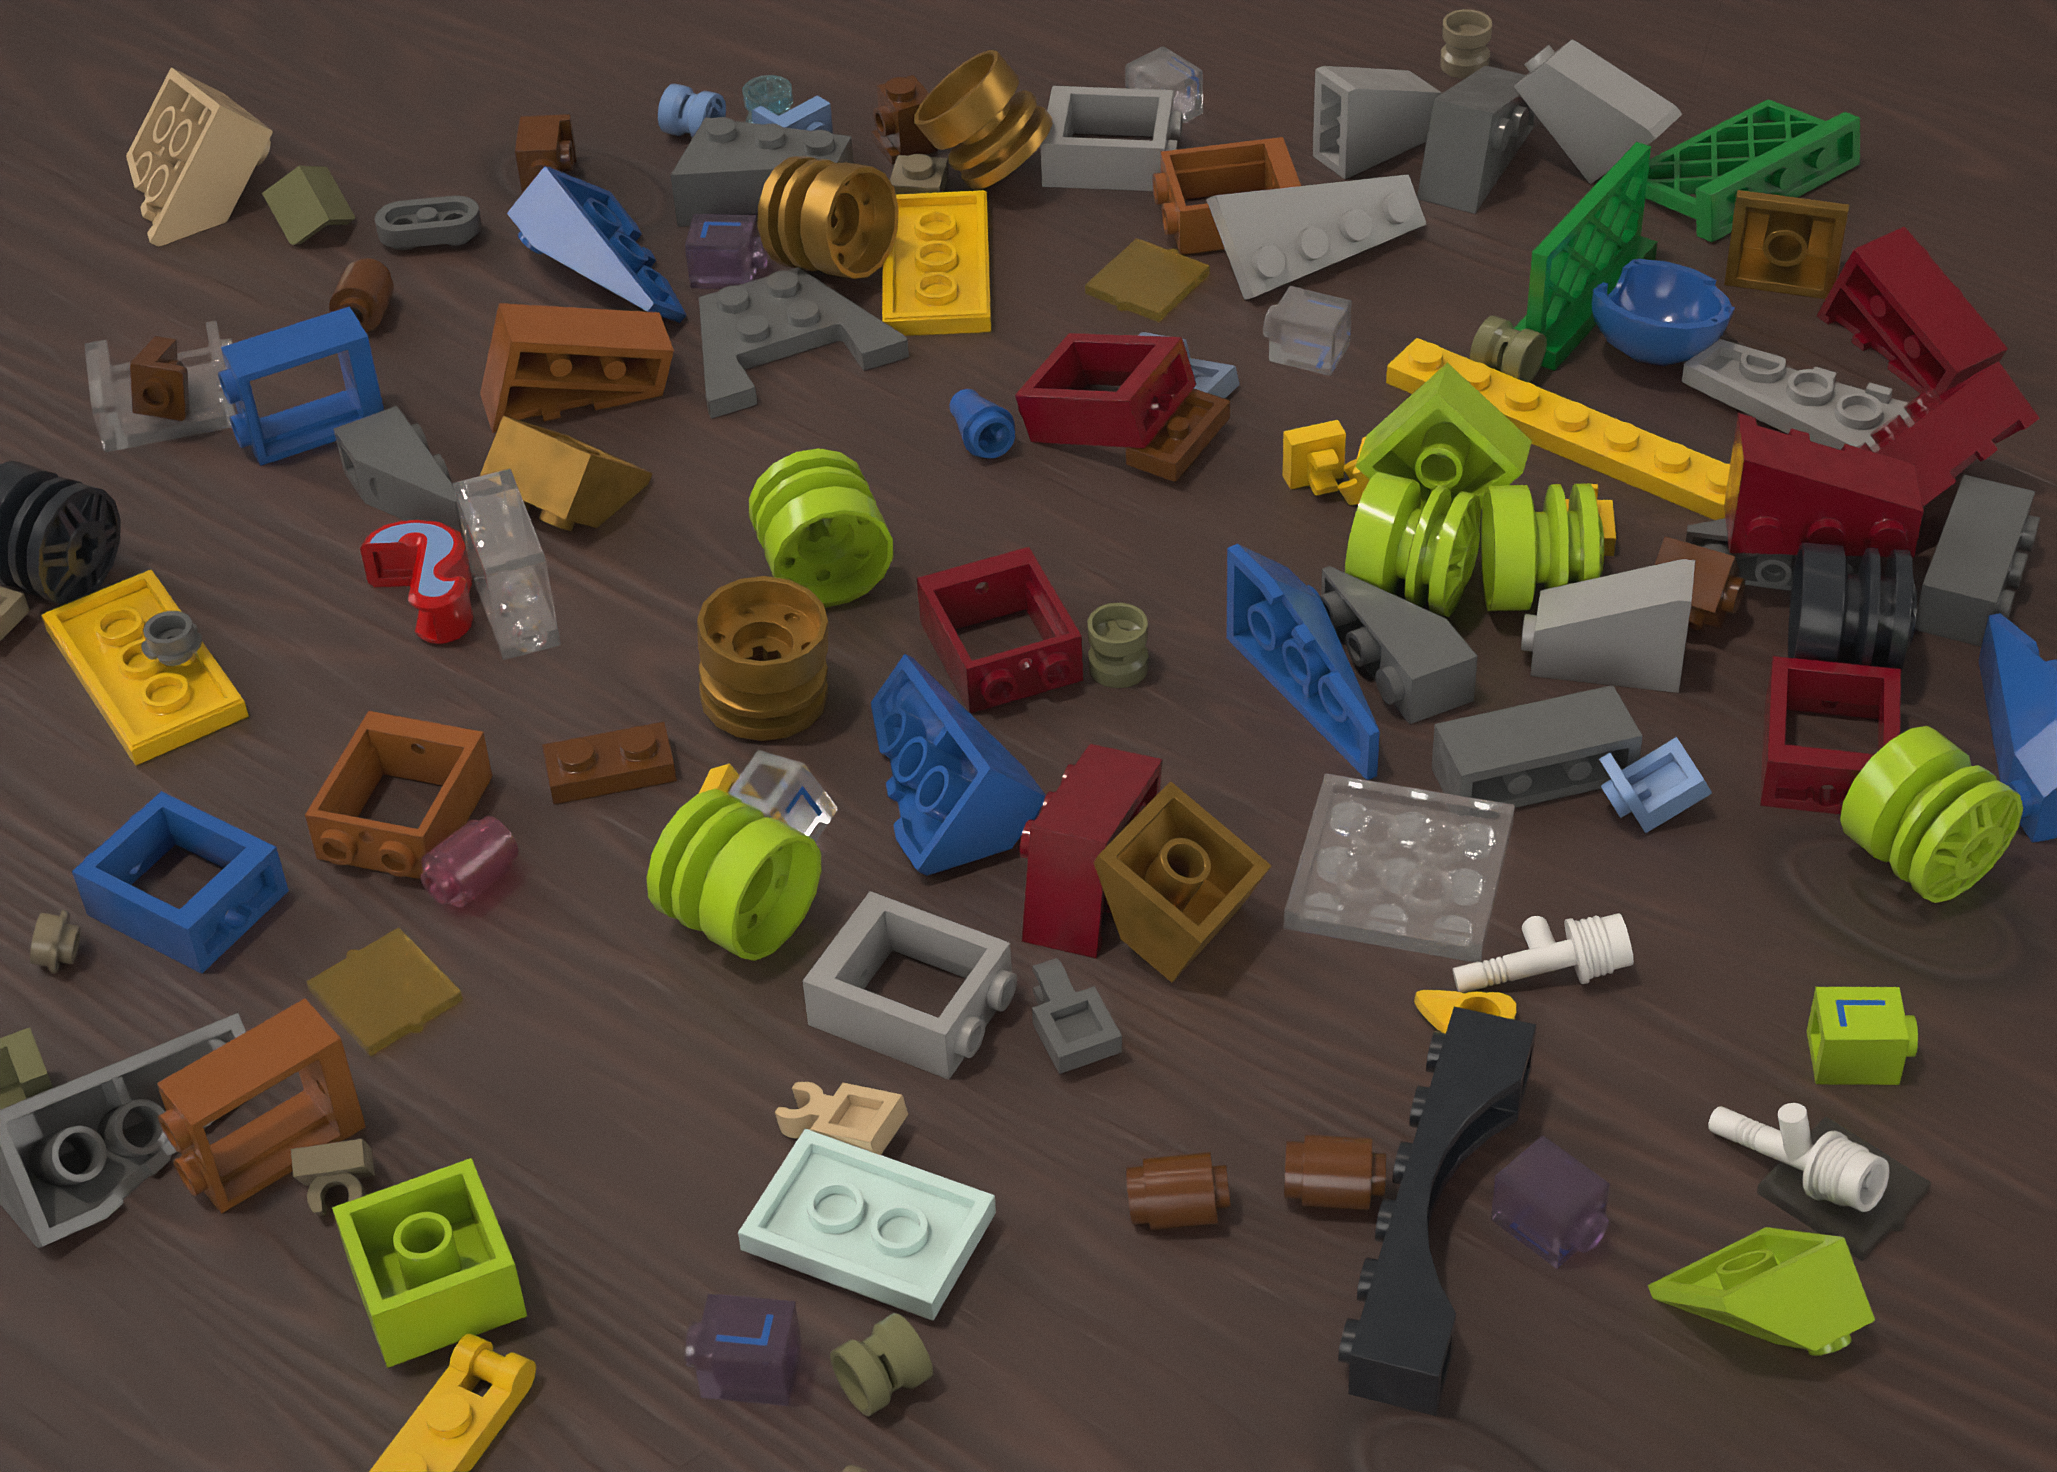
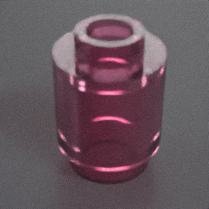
M486 816L480 821L470 820L422 857L421 863L424 871L421 874L422 884L430 896L440 904L450 903L455 907H464L510 871L511 861L519 854L517 843L510 831L494 817Z

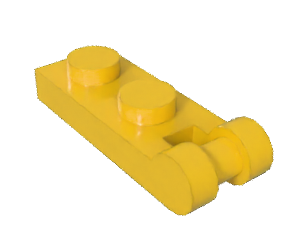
M468 1333L463 1336L453 1350L449 1367L369 1472H470L531 1388L536 1373L535 1362L513 1352L506 1356L493 1352L492 1343L476 1335ZM481 1379L492 1384L483 1397L472 1392Z

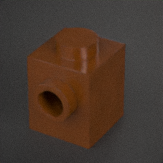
M1665 536L1655 565L1681 559L1695 560L1688 629L1702 630L1704 624L1721 628L1726 612L1736 613L1746 584V579L1739 577L1740 570L1735 556Z

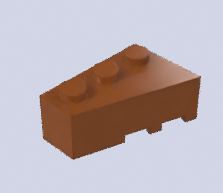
M499 303L480 392L492 433L497 432L503 416L521 420L542 415L545 422L561 418L560 411L593 404L595 410L663 396L674 349L660 313Z

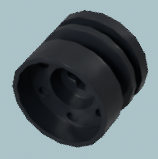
M10 460L0 464V583L6 586L22 588L26 593L42 596L44 599L58 604H68L92 594L102 585L112 568L120 544L121 518L115 500L103 489L83 484L77 480L59 477L56 473L27 463Z
M1801 543L1796 555L1790 597L1788 658L1837 663L1841 647L1851 648L1852 664L1871 666L1873 652L1877 650L1878 667L1895 668L1902 671L1906 652L1913 640L1917 612V588L1913 579L1910 551L1896 549L1890 551L1885 574L1881 576L1878 548H1867L1862 556L1858 573L1847 574V560L1843 546Z

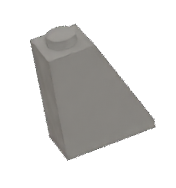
M1573 39L1556 52L1550 45L1539 51L1524 64L1530 73L1514 86L1590 184L1606 174L1636 142L1648 145L1682 115L1676 105Z
M1322 66L1315 69L1313 157L1342 178L1347 179L1427 142L1433 101L1442 92L1409 70Z
M1681 559L1541 590L1537 615L1525 614L1521 650L1533 652L1530 676L1679 693L1692 602L1695 560Z

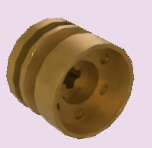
M994 50L977 54L948 74L927 95L914 115V123L935 148L944 150L953 147L948 155L949 164L953 169L961 171L963 181L969 188L974 190L991 186L1022 165L1045 140L1053 125L1052 116L1044 107L1037 106L1036 97L1032 92L1023 90L1015 93L1019 85V77L999 52Z
M808 156L788 157L774 168L762 190L758 204V230L762 246L773 261L785 267H798L807 271L820 270L829 275L851 279L869 277L883 265L894 244L898 230L899 211L895 189L886 174L872 166L847 162L834 163L831 160L815 159Z
M768 576L738 579L715 590L703 602L697 618L698 650L701 659L699 664V693L703 712L716 727L736 737L759 741L788 738L809 728L822 715L828 697V684L826 681L828 676V666L826 663L828 652V618L824 604L810 589L788 579Z

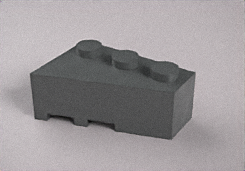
M1483 66L1434 99L1417 195L1418 200L1476 214L1532 131L1533 126L1537 127L1540 123L1539 118L1514 88L1526 75Z
M705 117L671 173L677 227L694 226L693 217L725 215L726 222L743 223L742 214L758 213V204L764 184L777 165L788 157L796 156L827 159L834 163L847 162L854 164L852 136L832 134L826 130L808 131L785 128L772 123L762 125L739 122L726 117Z

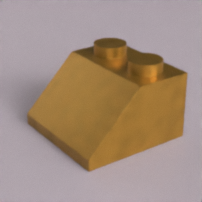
M1738 190L1724 285L1826 299L1838 276L1849 205Z
M503 416L478 480L499 489L496 496L497 500L525 511L529 510L531 504L543 509L539 519L556 527L572 531L575 522L598 528L646 487L653 473L568 435Z
M1171 781L1093 862L1121 940L1172 983L1243 906L1272 867V865Z

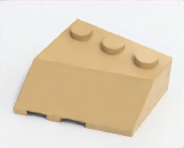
M172 67L126 155L134 187L145 195V200L140 206L142 216L152 221L153 224L147 232L149 242L158 247L226 223L255 166L260 165L266 159L271 145L270 137L273 133L270 128L224 93Z

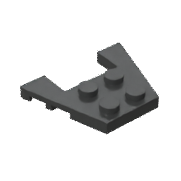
M798 267L787 271H777L767 277L738 286H727L718 292L699 297L705 391L708 415L711 419L757 405L756 388L744 371L749 368L837 341L844 342L863 371L909 357L908 340L903 334Z

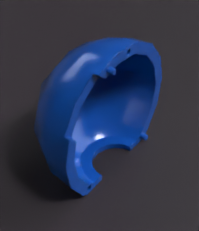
M1635 259L1625 265L1618 283L1610 294L1607 293L1608 284L1603 282L1593 290L1592 296L1594 321L1607 342L1637 362L1667 366L1690 360L1716 343L1727 329L1735 307L1731 306L1730 299L1715 286V279L1689 267L1666 261Z

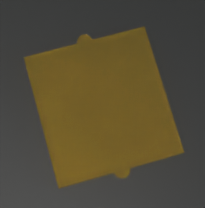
M1136 238L1085 285V294L1116 305L1119 311L1129 310L1160 322L1210 274V265L1180 255L1177 249L1167 250Z
M399 927L359 951L356 949L349 950L346 954L347 958L306 981L309 991L369 1056L409 1032H421L424 1028V1023L463 1000L461 991Z

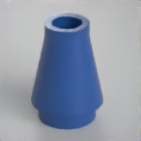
M963 389L952 397L949 405L950 412L957 422L963 443L971 454L984 458H997L1011 448L1015 440V422L1009 411L981 397L972 389Z

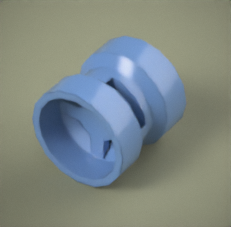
M675 83L665 89L658 107V123L661 131L676 136L689 133L693 138L705 117H726V104L722 95L706 90L696 94L690 87Z

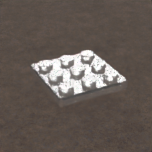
M1325 773L1285 907L1284 929L1458 960L1481 962L1513 827L1515 805Z

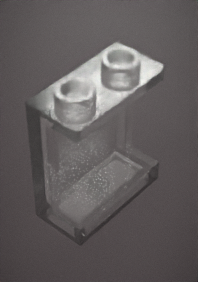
M217 321L206 322L209 347L177 353L178 360L182 361L184 367L188 370L190 413L183 421L132 413L130 362L114 365L107 340L84 344L92 411L105 452L232 428L229 417L236 415L235 403L229 405L219 381L218 372L226 370L221 347L233 344L232 338L221 339Z

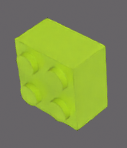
M1446 363L1367 434L1355 467L1368 479L1376 472H1381L1417 481L1421 491V510H1423L1431 492L1437 486L1446 487L1451 490L1452 503L1461 491L1476 494L1480 497L1482 509L1484 491L1487 486L1510 485L1524 472L1532 440L1449 363Z
M472 1158L332 1207L347 1260L387 1368L457 1343L468 1333L478 1335L527 1316L514 1260Z

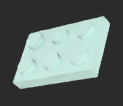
M804 1129L739 1230L740 1248L742 1251L934 1321L996 1214L995 1195Z

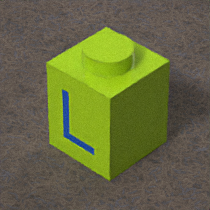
M1815 987L1807 1027V1037L1816 1085H1900L1906 1057H1915L1918 1048L1916 1018L1914 1015H1905L1900 987Z

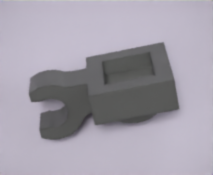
M1058 958L1032 966L1033 973L1040 984L1033 987V994L1038 1006L1032 1007V1024L1059 1074L1122 1052V1035L1095 986L1075 992Z

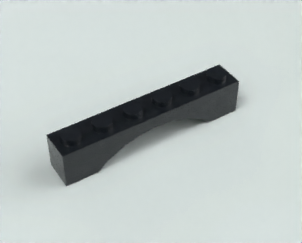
M1454 1007L1446 1033L1434 1031L1426 1062V1072L1434 1073L1430 1088L1418 1085L1410 1113L1409 1126L1417 1128L1413 1143L1401 1141L1395 1159L1392 1183L1400 1185L1396 1201L1383 1199L1377 1219L1375 1241L1383 1243L1378 1260L1366 1257L1361 1270L1357 1289V1301L1365 1302L1360 1320L1347 1319L1341 1337L1338 1362L1349 1364L1348 1394L1436 1416L1453 1356L1456 1312L1440 1285L1431 1257L1428 1239L1429 1222L1442 1190L1462 1162L1490 1137L1518 1120L1533 1065L1536 1024Z

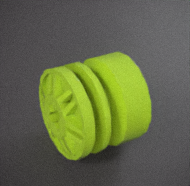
M820 448L800 451L773 463L757 479L749 497V518L756 531L757 538L765 550V557L773 577L788 579L810 589L824 604L825 608L848 603L867 594L884 578L893 559V538L876 505L870 487L855 461L837 451Z
M1376 472L1370 478L1362 494L1354 517L1345 560V573L1393 595H1396L1403 579H1405L1406 601L1421 608L1428 601L1430 612L1449 617L1455 611L1475 566L1480 541V497L1476 494L1461 491L1452 503L1451 490L1446 487L1437 486L1431 492L1423 510H1421V491L1417 481Z
M1591 483L1575 484L1572 486L1568 511L1561 484H1551L1548 486L1543 512H1535L1528 485L1487 486L1485 488L1481 517V565L1485 604L1488 611L1530 610L1536 583H1544L1545 589L1568 585V583L1572 584L1599 578L1602 575L1604 533L1602 520L1598 514L1595 491Z
M1922 726L1911 728L1893 738L1871 757L1854 779L1843 801L1840 822L1844 833L1874 858L1883 862L1890 861L1892 871L1896 876L1911 883L1912 889L1924 899L1938 903L1953 899L1968 890L1991 870L2006 851L2019 828L2023 804L2021 796L2008 785L1998 781L1996 776L1979 765L1972 766L1969 755L1933 728Z
M712 789L697 794L679 808L663 829L652 852L646 877L648 898L657 911L668 917L678 919L687 928L703 931L710 941L740 958L756 961L774 953L792 936L804 920L816 895L821 875V851L810 836L782 821L764 817L761 810L742 803L741 799L730 793Z

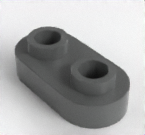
M466 196L396 201L383 206L375 215V224L380 242L397 250H410L419 246L439 244L462 245L469 242L482 228L479 206L475 200Z

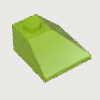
M1765 1227L1648 1285L1654 1300L1774 1344L1808 1350V1353L1814 1356L1829 1354L1846 1347L1852 1341L1850 1333L1875 1321L1845 1238L1839 1236Z

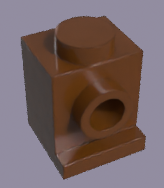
M914 75L895 77L884 84L877 85L878 107H875L873 110L877 129L871 131V139L892 165L895 164L898 155H926L938 151L914 123L915 113L929 94Z
M571 114L520 116L515 155L522 194L544 166L564 174L566 171H573L574 162H577V152Z

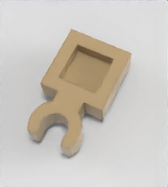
M796 1082L792 1090L797 1106L800 1109L793 1110L786 1107H778L775 1111L781 1133L787 1137L799 1138L804 1129H808L882 1155L908 1116L902 1094L848 1083H842L834 1096L823 1094L822 1089L814 1083Z

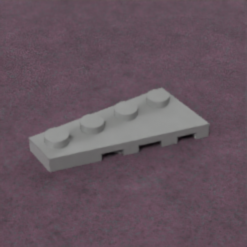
M1409 174L1215 195L1206 199L1244 300L1263 294L1427 224Z
M1719 339L1712 346L1692 357L1684 364L1683 383L1787 434L1791 428L1807 432L1810 435V441L1840 450L1844 444L1857 447L1864 442L1871 447L1875 444L1870 436L1873 431L1899 414L1903 420L1909 416L1904 409V406L1908 403L1891 398L1893 390L1891 388L1869 382L1866 390L1835 382L1837 373L1819 367L1799 371L1786 368V359L1784 357Z

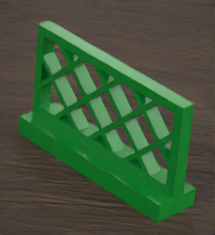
M1767 99L1651 158L1645 198L1696 219L1697 236L1714 242L1732 231L1738 190L1797 198L1860 165V117L1843 112L1825 121ZM1768 119L1771 120V121H1774V122L1762 123V122H1764V121H1766V120H1768ZM1689 194H1696V198L1689 196Z
M1636 142L1532 251L1527 315L1514 329L1521 331L1529 328L1544 334L1547 346L1541 364L1542 367L1555 371L1597 325L1593 317L1592 296L1593 290L1599 284L1607 283V293L1610 294L1618 283L1625 265L1635 259H1656L1658 241L1641 236L1651 146Z

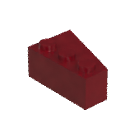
M1905 226L1855 248L1816 315L1827 325L1836 321L1853 333L1851 343L1862 351L1873 348L1890 362H1888L1887 369L1920 394L1933 387L1938 395L1997 361L2000 362L2008 350L1997 333L1983 320L1964 297L1961 290L1951 282L1930 257L1927 250L1918 243Z
M1997 361L1938 395L1933 387L1923 392L1904 406L1905 411L1909 415L1906 419L1903 420L1900 414L1893 417L1870 434L1875 442L1874 445L1869 447L1864 442L1857 447L1915 464L1922 506L1924 507L1957 482L1955 477L1976 459L1982 462L1998 450L1995 446L1996 443L2020 430L2027 429L2040 418L2000 362Z
M1738 413L1724 502L1729 553L1797 555L1801 543L1841 545L1844 547L1845 556H1863L1865 549L1878 548L1880 557H1889L1890 551L1896 549L1909 550L1911 557L1914 558L1924 512L1915 464L1848 444H1844L1840 450L1810 441V435L1807 432L1791 428L1788 434L1757 426L1755 417Z
M1089 744L1075 765H1067L1061 785L1056 792L1049 791L1047 793L1041 813L1035 820L1029 819L1022 832L1020 857L1028 859L1021 942L1097 959L1103 944V937H1101L1103 912L1111 913L1093 862L1160 792L1163 759Z

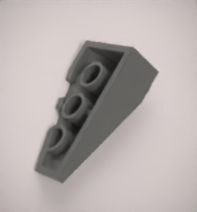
M233 1014L0 1109V1205L37 1248L106 1219L124 1203L123 1200L149 1176L155 1175L171 1160L170 1157L177 1151L167 1139L158 1121V1116L166 1112L157 1083L245 1033L246 1031L239 1014Z

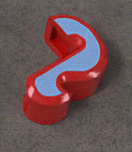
M407 520L384 525L366 537L360 547L367 582L373 587L410 586L408 602L416 609H419L415 629L418 637L429 643L446 644L459 639L468 632L474 617L469 597L473 579L466 545L459 531L441 522Z

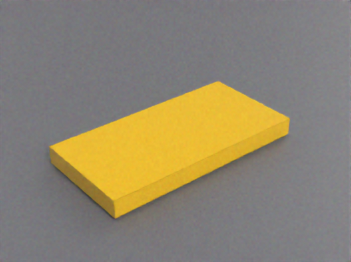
M987 191L896 194L899 207L898 230L892 250L883 263L882 321L904 336L991 332Z
M152 569L41 615L47 632L135 766L249 717L245 701L203 642L199 650L193 653L188 661L180 665H164L159 662L158 658L151 660L144 655L141 645L146 640L143 633L146 622L162 612H181Z

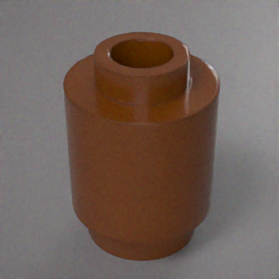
M370 258L360 259L349 264L344 269L330 299L329 311L334 312L350 306L366 333L376 329L383 318L394 291L393 280L388 268L383 263Z
M1305 1135L1304 1142L1286 1141L1284 1198L1302 1199V1206L1370 1210L1371 1195L1385 1196L1386 1153L1372 1152V1138Z
M1211 1152L1144 1158L1143 1166L1126 1167L1132 1225L1149 1223L1150 1230L1216 1224L1218 1223L1217 1209L1231 1208L1227 1166H1212Z

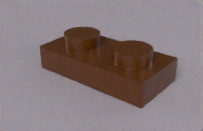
M1193 388L1145 448L1126 447V465L1176 482L1230 419V400Z
M664 721L542 744L553 805L677 781Z

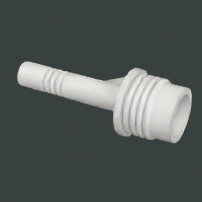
M1620 913L1601 918L1595 915L1593 918L1588 917L1586 920L1581 919L1580 921H1574L1572 918L1565 919L1564 925L1567 940L1555 943L1546 919L1540 916L1530 917L1522 925V932L1529 949L1507 954L1502 958L1497 957L1496 960L1491 958L1489 961L1484 960L1483 963L1475 962L1452 968L1457 990L1461 993L1486 988L1488 985L1493 986L1494 983L1500 984L1501 981L1506 983L1507 980L1514 981L1574 966L1581 984L1589 983V979H1592L1594 976L1599 977L1600 974L1603 976L1607 973L1612 974L1615 969L1631 966L1634 963L1632 947L1624 920Z
M1789 1103L1779 1109L1778 1120L1780 1130L1766 1126L1722 1106L1717 1107L1711 1114L1709 1130L1712 1133L1736 1143L1738 1142L1759 1153L1804 1171V1191L1807 1196L1815 1200L1825 1199L1841 1207L1850 1206L1861 1212H1867L1877 1205L1884 1194L1889 1179L1887 1160L1870 1153L1864 1146L1851 1142L1847 1136L1838 1131L1827 1132L1813 1145L1807 1110L1801 1104Z

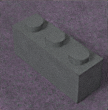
M1963 475L1922 585L1916 614V631L1982 647L1988 616L2001 613L2007 619L2009 618L2015 592L2006 589L2007 587L2019 589L2028 554L2019 551H2032L2041 517L2030 515L2035 491Z
M1611 685L1437 723L1434 727L1432 771L1457 820H1463L1602 789L1600 785L1611 778L1599 759L1611 753L1620 769L1623 770L1640 759L1642 734L1615 687Z

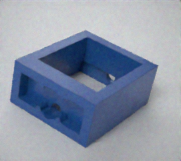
M350 306L221 347L226 370L218 372L219 381L229 405L235 403L238 414L229 417L231 427L240 448L250 446L260 466L335 442L334 428L384 411L368 335ZM338 353L346 387L345 391L259 418L250 381Z
M162 791L140 811L133 814L120 829L95 851L90 853L72 871L88 916L201 974L289 891L276 846ZM174 845H178L224 868L181 909H177L132 886L140 876Z

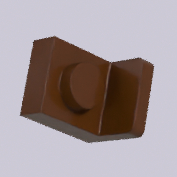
M155 336L130 362L132 413L183 421L190 413L188 370L184 367L182 361L178 360L177 339Z

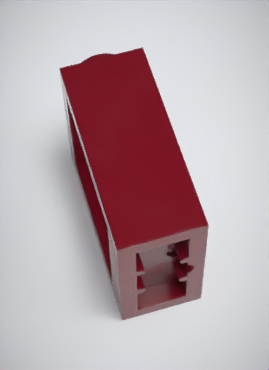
M1069 333L1015 394V398L1031 442L1145 448L1197 383L1182 337ZM1087 384L1121 386L1116 392L1083 390Z
M1030 547L917 578L920 623L969 713L1083 681L1082 636ZM986 582L981 588H976L979 583ZM1022 610L1028 612L1043 641L977 660H971L955 629Z
M1773 656L1765 699L1760 806L1841 815L1843 801L1854 779L1875 754L1785 745L1786 710L1879 719V751L1890 740L1900 735L1901 669ZM1824 785H1831V786H1833L1834 788H1832V789H1823L1822 786H1824Z

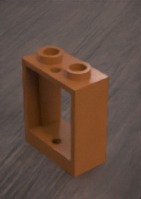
M1283 137L1161 151V173H1153L1152 176L1156 205L1162 204L1164 232L1166 235H1174L1180 255L1225 249L1208 203L1186 206L1184 199L1301 186Z
M368 711L305 813L316 858L337 865H351L386 872L398 877L407 876L434 882L493 777L484 732ZM383 774L442 785L441 790L418 829L358 818Z
M306 998L157 1083L166 1112L158 1116V1121L171 1145L177 1152H181L182 1155L173 1161L175 1169L183 1184L193 1196L204 1192L221 1214L292 1172L291 1149L342 1142L366 1127L342 1040ZM299 1071L304 1088L302 1092L209 1145L204 1126Z

